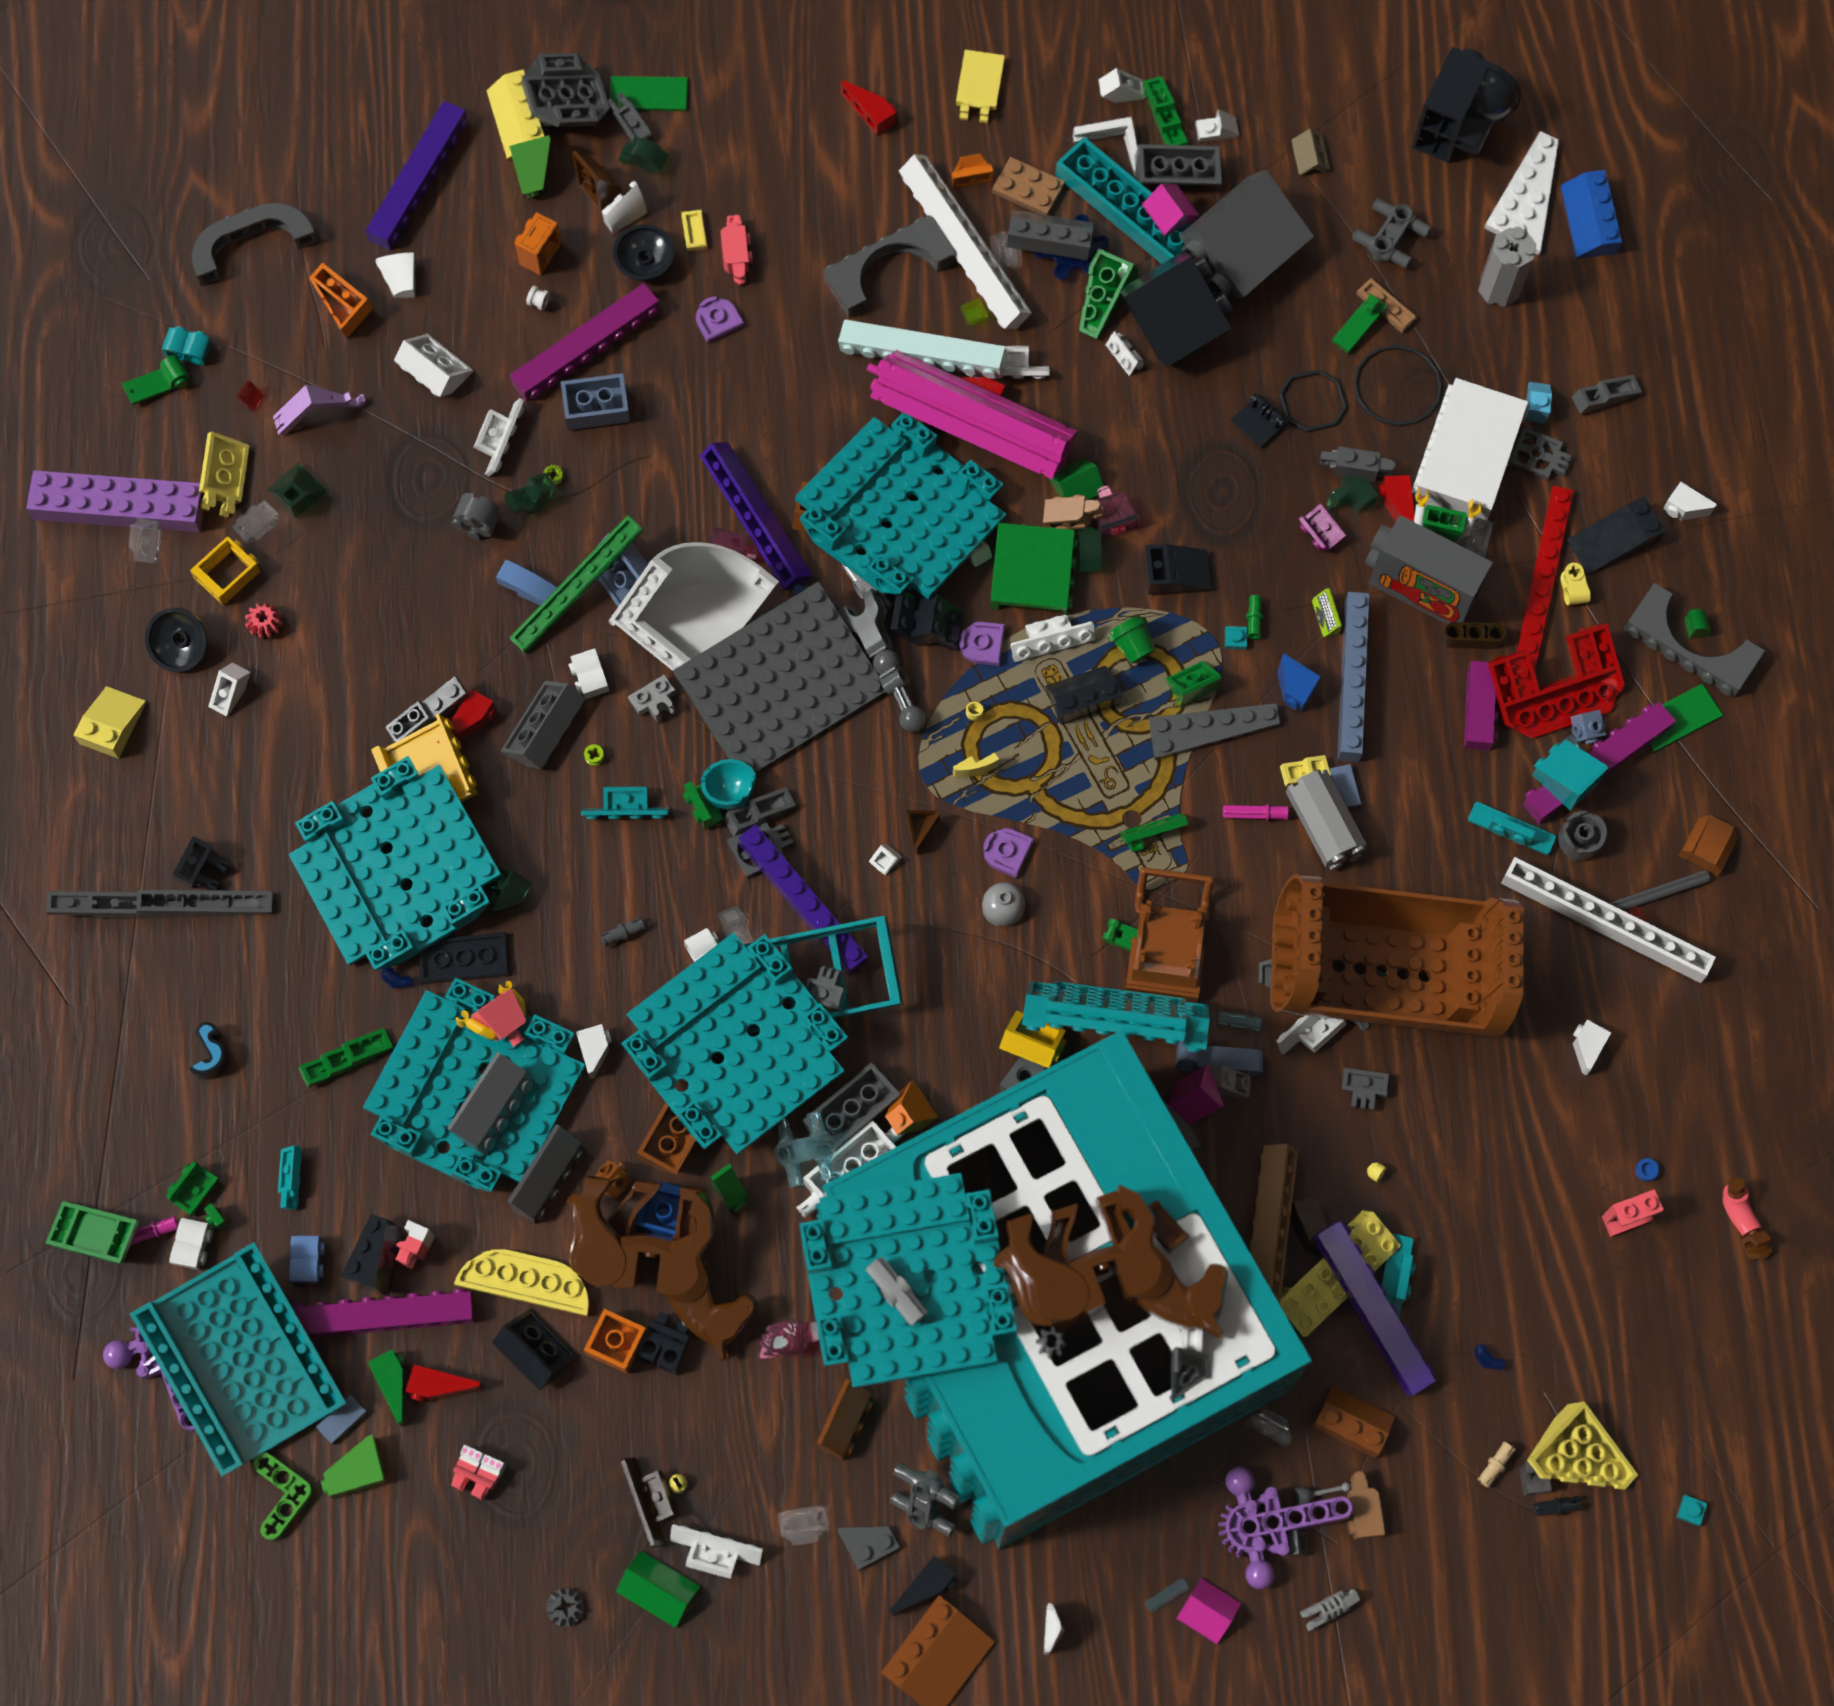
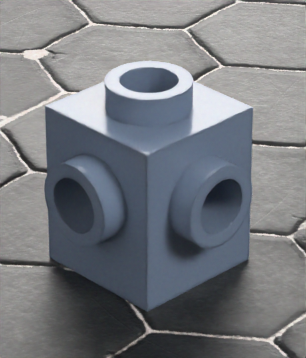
M1600 710L1571 717L1572 732L1576 742L1595 743L1598 742V737L1606 735L1605 723L1602 720Z

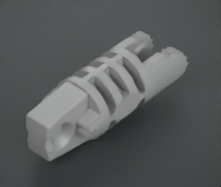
M1353 1589L1344 1593L1341 1590L1300 1611L1303 1618L1319 1613L1320 1616L1306 1623V1627L1310 1631L1351 1610L1350 1606L1360 1601V1598Z

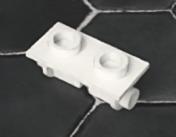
M1113 332L1106 346L1130 376L1135 368L1141 369L1144 366L1143 359L1135 350L1130 352L1132 345L1125 335Z

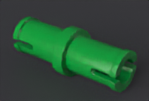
M1252 595L1248 598L1249 612L1246 614V620L1248 621L1247 637L1249 639H1259L1261 637V621H1263V614L1261 613L1262 597Z

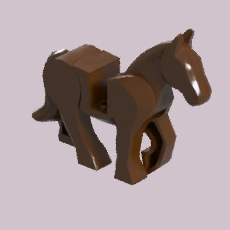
M587 1176L582 1193L572 1194L566 1201L571 1207L573 1215V1227L568 1249V1258L572 1270L589 1284L598 1287L612 1284L613 1288H634L642 1282L645 1256L658 1257V1255H661L656 1291L669 1298L671 1306L681 1321L696 1336L714 1346L721 1361L729 1357L727 1346L739 1335L758 1309V1301L750 1294H744L736 1301L717 1304L715 1301L713 1272L704 1253L716 1236L712 1203L705 1196L707 1189L682 1186L680 1188L679 1212L674 1236L632 1233L638 1213L656 1195L663 1183L647 1180L635 1181L630 1193L614 1209L606 1221L602 1216L600 1201L615 1179Z
M1120 1185L1116 1191L1096 1198L1095 1202L1100 1209L1112 1246L1087 1253L1071 1263L1069 1262L1067 1252L1068 1238L1076 1217L1077 1204L1051 1212L1050 1232L1044 1247L1043 1256L1032 1247L1030 1242L1033 1214L1007 1222L1006 1229L1009 1237V1247L1002 1250L996 1256L993 1266L1005 1269L1010 1275L1019 1306L1023 1314L1035 1325L1065 1328L1076 1323L1078 1319L1083 1321L1100 1313L1105 1305V1300L1096 1277L1107 1274L1109 1272L1108 1269L1111 1268L1124 1304L1139 1305L1143 1310L1158 1319L1179 1327L1205 1329L1218 1339L1223 1336L1224 1331L1218 1325V1321L1223 1309L1228 1271L1221 1264H1210L1199 1281L1189 1287H1185L1174 1272L1171 1262L1154 1246L1153 1235L1156 1218L1137 1192ZM1123 1214H1129L1134 1221L1132 1230H1130Z

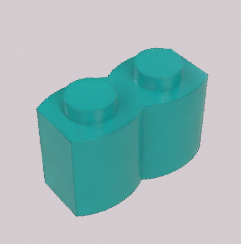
M170 327L162 351L165 357L177 355L181 361L195 365H205L212 343L210 337L204 332H188L183 327Z

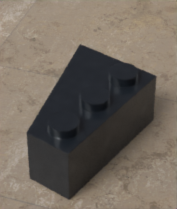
M371 1214L341 1276L358 1287L389 1297L391 1291L388 1289L390 1277L394 1276L395 1271L392 1269L394 1257L398 1255L399 1251L396 1244L401 1240L403 1229L388 1219Z

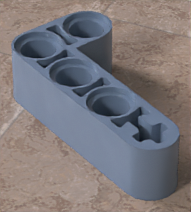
M1179 1041L1176 1052V1069L1194 1072L1205 1065L1210 1067L1224 1065L1250 1076H1259L1263 1074L1264 1052L1257 1049L1207 1046L1206 1050L1201 1049V1052H1191L1187 1050V1047H1183V1041Z

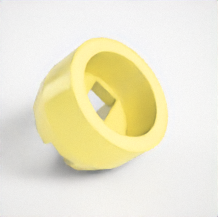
M970 702L966 706L967 718L972 721L981 718L983 706L978 702Z
M1377 1162L1372 1163L1367 1168V1174L1378 1183L1387 1167Z
M675 1474L669 1479V1487L672 1492L679 1494L686 1490L688 1483L685 1476ZM676 1477L683 1486L680 1489L677 1487L673 1480Z

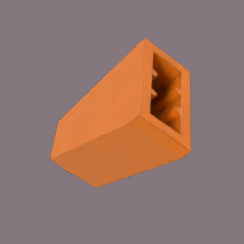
M914 1080L899 1091L901 1096L890 1105L885 1116L897 1135L923 1130L938 1118Z

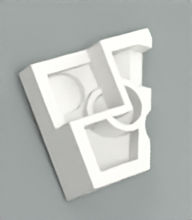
M635 181L629 184L632 189L626 195L619 194L613 203L602 211L604 223L613 234L647 214L642 194Z
M401 253L377 258L376 265L383 274L394 298L415 297L414 253Z

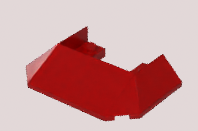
M1608 623L1580 628L1579 632L1565 636L1576 674L1542 686H1538L1529 650H1523L1508 656L1499 655L1488 662L1504 724L1532 739L1572 725V716L1600 710L1601 715L1611 712L1614 701L1625 684Z

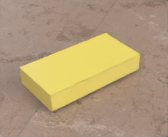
M702 210L681 212L687 252L707 249Z

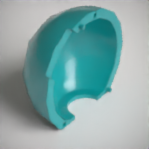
M735 759L720 760L710 765L704 771L701 778L702 792L708 802L717 808L728 810L744 806L749 801L756 784V773L752 767L743 761Z

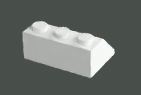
M429 334L403 340L394 359L404 371L409 372L419 383L424 384L434 395L439 397L452 394L473 372V369Z

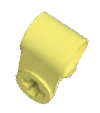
M1578 563L1568 564L1560 576L1566 605L1589 603L1590 590L1583 567Z

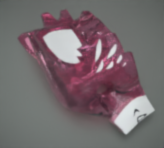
M793 1319V1322L784 1321L767 1326L768 1334H762L761 1336L764 1341L759 1342L760 1349L757 1359L761 1361L772 1357L796 1358L801 1356L812 1342L819 1341L816 1322H804Z

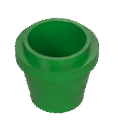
M1140 615L1134 616L1110 631L1111 635L1108 637L1110 643L1115 644L1130 664H1134L1156 651L1147 626L1148 621L1146 617H1140Z

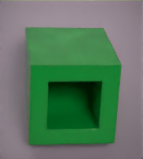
M1702 609L1690 610L1684 619L1689 639L1710 636L1712 632L1706 611Z

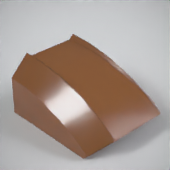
M1712 815L1700 817L1696 821L1678 856L1693 862L1718 877L1738 839L1735 828Z

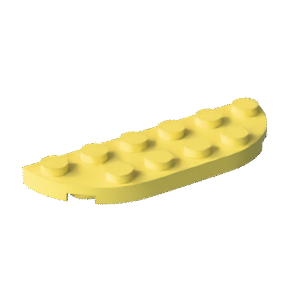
M505 1249L489 1250L471 1261L469 1260L462 1267L454 1282V1285L588 1317L589 1298L582 1280L570 1267L554 1260Z

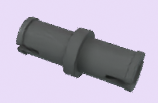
M638 917L623 925L621 923L617 924L616 928L599 934L604 947H607L619 940L625 941L629 936L642 930L644 931L645 926L642 919Z

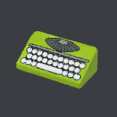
M1327 588L1312 600L1322 635L1325 638L1338 635L1342 626L1331 590Z

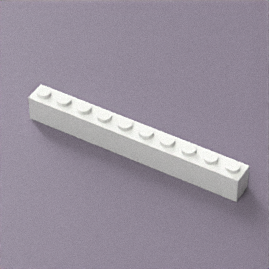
M914 154L899 170L904 183L911 188L914 198L921 203L925 214L932 217L954 250L955 259L963 266L967 277L973 281L977 287V292L983 296L987 302V307L997 317L999 325L1004 329H1017L1032 312L927 156Z
M1514 857L1501 884L1699 983L1706 978L1716 958Z

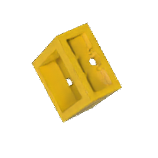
M228 536L190 570L193 578L222 605H225L260 573L257 565L259 561L251 553L247 555L243 551L244 547L237 540L233 542ZM232 552L248 568L226 588L222 589L207 573Z
M1016 1010L1005 1030L999 1048L1049 1068L1053 1061H1058L1060 1053L1064 1049L1067 1040L1063 1039L1066 1030L1050 1027L1049 1023L1045 1024V1028L1040 1027L1039 1031L1026 1029L1027 1026L1022 1025L1023 1013Z

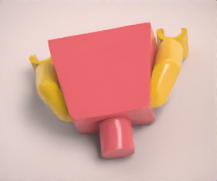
M506 981V988L499 985V995L471 1015L472 1018L469 1019V1014L465 1010L461 1011V1015L465 1019L460 1020L456 1017V1023L459 1027H467L489 1040L498 1041L507 1037L512 1046L524 1040L517 1028L526 1022L525 1000L515 989H512L511 981Z

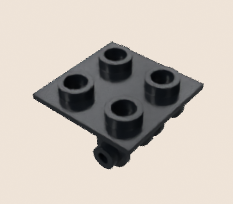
M1254 393L1250 398L1251 401L1230 421L1261 448L1289 420L1260 394Z

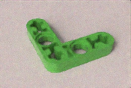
M261 1453L254 1459V1469L285 1492L261 1525L260 1531L262 1536L269 1541H275L284 1534L311 1498L313 1490L307 1481L268 1453ZM269 1458L268 1464L276 1469L273 1473L265 1467L260 1470L262 1465L259 1462L261 1460L266 1461ZM282 1471L289 1473V1480L285 1484L277 1482V1475ZM305 1485L306 1487L304 1490L307 1493L305 1496H298L296 1501L300 1503L297 1506L293 1501L289 1500L288 1498L290 1497V1495L292 1498H295L298 1494L296 1488L298 1486L302 1488ZM285 1504H290L293 1507V1512L288 1517H283L280 1513L281 1507ZM275 1515H277V1517L285 1521L284 1525H282L279 1522L275 1527L277 1533L275 1535L271 1533L268 1536L267 1534L269 1530L266 1528L269 1525H275L277 1520L273 1518L275 1517Z

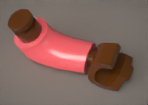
M1739 1177L1731 1178L1723 1190L1724 1208L1732 1223L1741 1235L1745 1237L1742 1240V1246L1747 1257L1750 1260L1757 1258L1760 1260L1765 1259L1774 1252L1770 1244L1771 1238L1764 1230L1759 1231L1762 1226L1750 1206L1749 1192L1745 1187L1744 1180Z

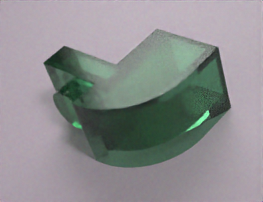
M634 137L632 143H626L622 148V153L618 160L623 165L637 163L646 173H655L662 171L669 155L651 140Z
M547 473L529 477L524 488L506 492L504 499L514 513L527 511L528 514H531L545 506L551 500L557 488Z
M1349 476L1343 478L1340 487L1329 494L1327 506L1332 511L1349 501L1359 514L1376 504L1378 494L1365 479Z
M1093 527L1077 529L1080 571H1101L1100 530Z

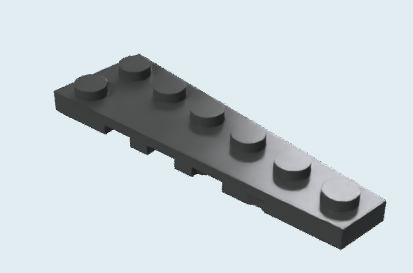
M1277 703L1149 717L1148 719L1154 760L1177 755L1190 749H1199L1204 745L1217 744L1226 739H1235L1246 734L1278 727L1280 724Z

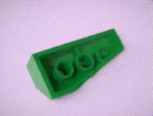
M1098 249L1089 267V280L1085 291L1086 298L1082 309L1080 332L1098 340L1124 301L1119 290L1135 281L1140 273V270L1133 263Z

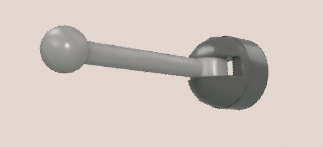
M1345 1482L1342 1486L1314 1492L1307 1487L1295 1488L1296 1502L1298 1505L1311 1503L1314 1496L1342 1490L1348 1492L1351 1489V1485Z

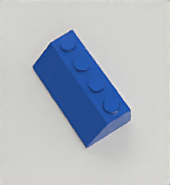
M1606 171L1585 172L1562 184L1560 188L1576 258L1617 254L1622 240Z

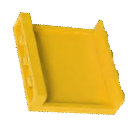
M440 714L436 715L437 721L390 746L383 748L378 745L371 749L380 772L409 756L419 776L441 765L461 802L478 794L475 788L477 786L476 780L469 774L467 769L469 763L460 752L461 744L453 735V724L449 718H445Z

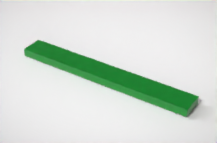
M627 515L509 638L526 654L644 530Z

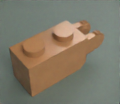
M1074 495L1067 498L1054 497L1053 499H1045L1043 523L1049 528L1084 529L1091 524L1092 519L1103 518L1107 512L1098 500H1088L1083 495Z
M1361 1471L1355 1472L1351 1476V1490L1347 1493V1497H1345L1353 1506V1514L1351 1520L1348 1521L1349 1534L1353 1535L1354 1540L1383 1537L1385 1531L1379 1493L1374 1488H1368L1365 1474ZM1344 1503L1346 1511H1348L1349 1506L1346 1503Z

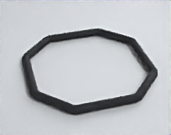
M1321 370L1309 371L1288 377L1279 392L1285 417L1289 420V423L1304 431L1309 432L1337 425L1347 409V403L1339 380ZM1320 374L1336 383L1343 408L1334 422L1307 428L1290 418L1283 393L1291 380Z

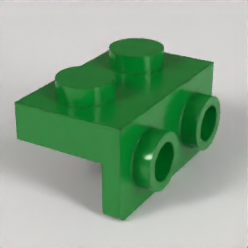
M692 781L684 784L685 793L682 795L687 805L691 804L694 811L692 814L697 823L701 822L706 830L723 821V816L719 809L706 799L701 785L694 787Z
M196 1161L187 1164L183 1168L182 1176L177 1183L174 1182L170 1185L166 1196L171 1203L191 1217L219 1182L216 1176L201 1167Z

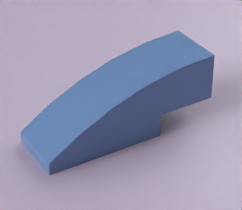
M508 560L504 561L496 576L499 585L517 592L518 596L538 605H541L557 589L556 586L538 575Z

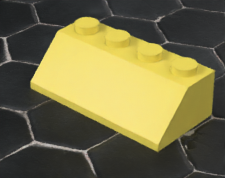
M524 70L504 74L487 90L508 161L512 160L509 149L510 145L544 137L539 119L531 116L521 80L525 75Z

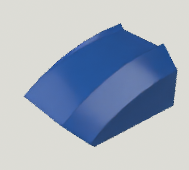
M654 1181L661 1182L663 1185L638 1213L635 1230L638 1233L674 1236L679 1212L680 1188L682 1186Z

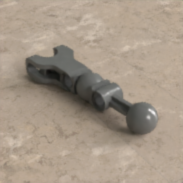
M870 589L863 595L865 609L860 616L850 606H843L839 609L838 613L848 629L859 635L869 657L874 659L873 666L877 673L880 674L879 679L884 690L889 695H895L902 710L899 716L901 727L907 732L915 733L925 726L926 715L921 708L913 706L905 687L909 685L910 681L904 668L899 667V656L893 651L892 641L884 625L887 616L886 604L878 591Z

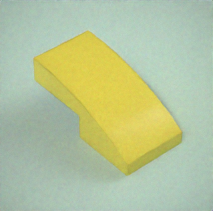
M994 752L976 763L971 756L953 766V775L955 778H964L984 774L999 766V758Z
M1325 755L1307 757L1303 761L1283 763L1280 766L1285 787L1291 784L1298 785L1297 780L1300 777L1316 770H1320L1322 773L1323 770L1327 769L1329 775H1331Z

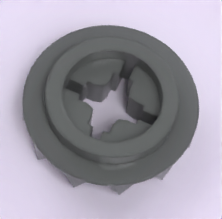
M560 1588L552 1593L547 1601V1615L558 1626H571L577 1623L583 1615V1599L573 1589ZM562 1598H564L567 1604L575 1603V1605L568 1608V1617H566L563 1610L555 1611V1609L562 1606Z

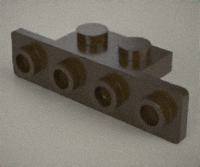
M624 1458L621 1460L622 1472L627 1478L630 1486V1495L635 1500L638 1517L646 1531V1540L652 1548L663 1547L666 1545L659 1523L677 1515L662 1470H657L642 1477L636 1458Z

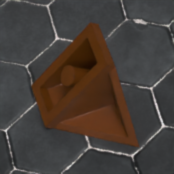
M907 810L906 825L913 853L916 855L940 821V812Z

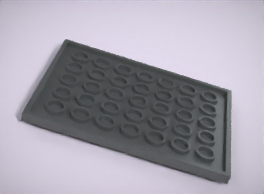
M819 582L673 670V673L727 758L745 762L752 767L755 773L886 692L875 669Z

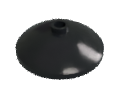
M648 224L635 225L626 229L618 236L613 246V259L617 269L624 276L636 281H651L661 277L670 269L675 257L674 244L670 236L661 228Z
M173 607L158 612L149 621L145 632V644L150 657L158 666L168 671L183 672L194 668L201 662L207 650L208 638L206 629L201 620L187 609ZM180 635L184 636V642L180 640Z

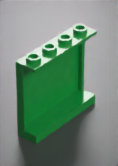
M998 523L990 609L998 610L999 605L1060 610L1063 611V615H1066L1067 609L1072 607V596H1068L1069 589L1073 590L1074 577L1070 576L1071 570H1075L1076 557H1072V551H1077L1078 538H1074V530Z

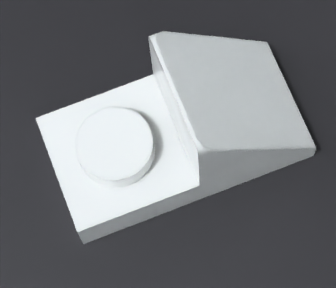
M1217 110L1216 118L1196 120L1195 125L1199 142L1239 137L1236 118L1221 110Z

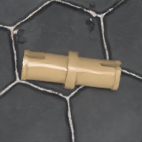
M1503 1442L1493 1458L1490 1457L1488 1460L1489 1464L1477 1480L1487 1488H1490L1498 1474L1505 1470L1504 1466L1513 1453H1515V1448Z

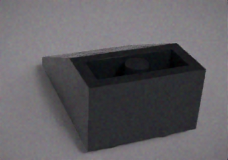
M1171 544L1145 545L1144 565L1148 595L1207 591L1212 589L1207 549Z

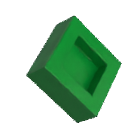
M212 1203L204 1208L208 1214L205 1216V1219L212 1228L217 1226L222 1231L228 1226Z

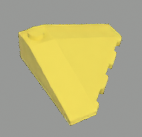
M1585 1401L1565 1406L1554 1418L1527 1460L1541 1479L1550 1480L1551 1478L1560 1479L1561 1482L1568 1483L1585 1482L1590 1486L1605 1487L1607 1485L1614 1486L1615 1489L1625 1490L1638 1475Z

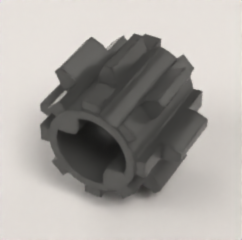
M1052 1327L1050 1332L1042 1330L1041 1339H1036V1344L1042 1345L1038 1353L1041 1354L1045 1351L1048 1353V1359L1051 1358L1052 1354L1060 1357V1349L1065 1348L1067 1344L1061 1340L1064 1333L1057 1334L1054 1327ZM1047 1339L1056 1341L1055 1348H1050L1046 1345Z

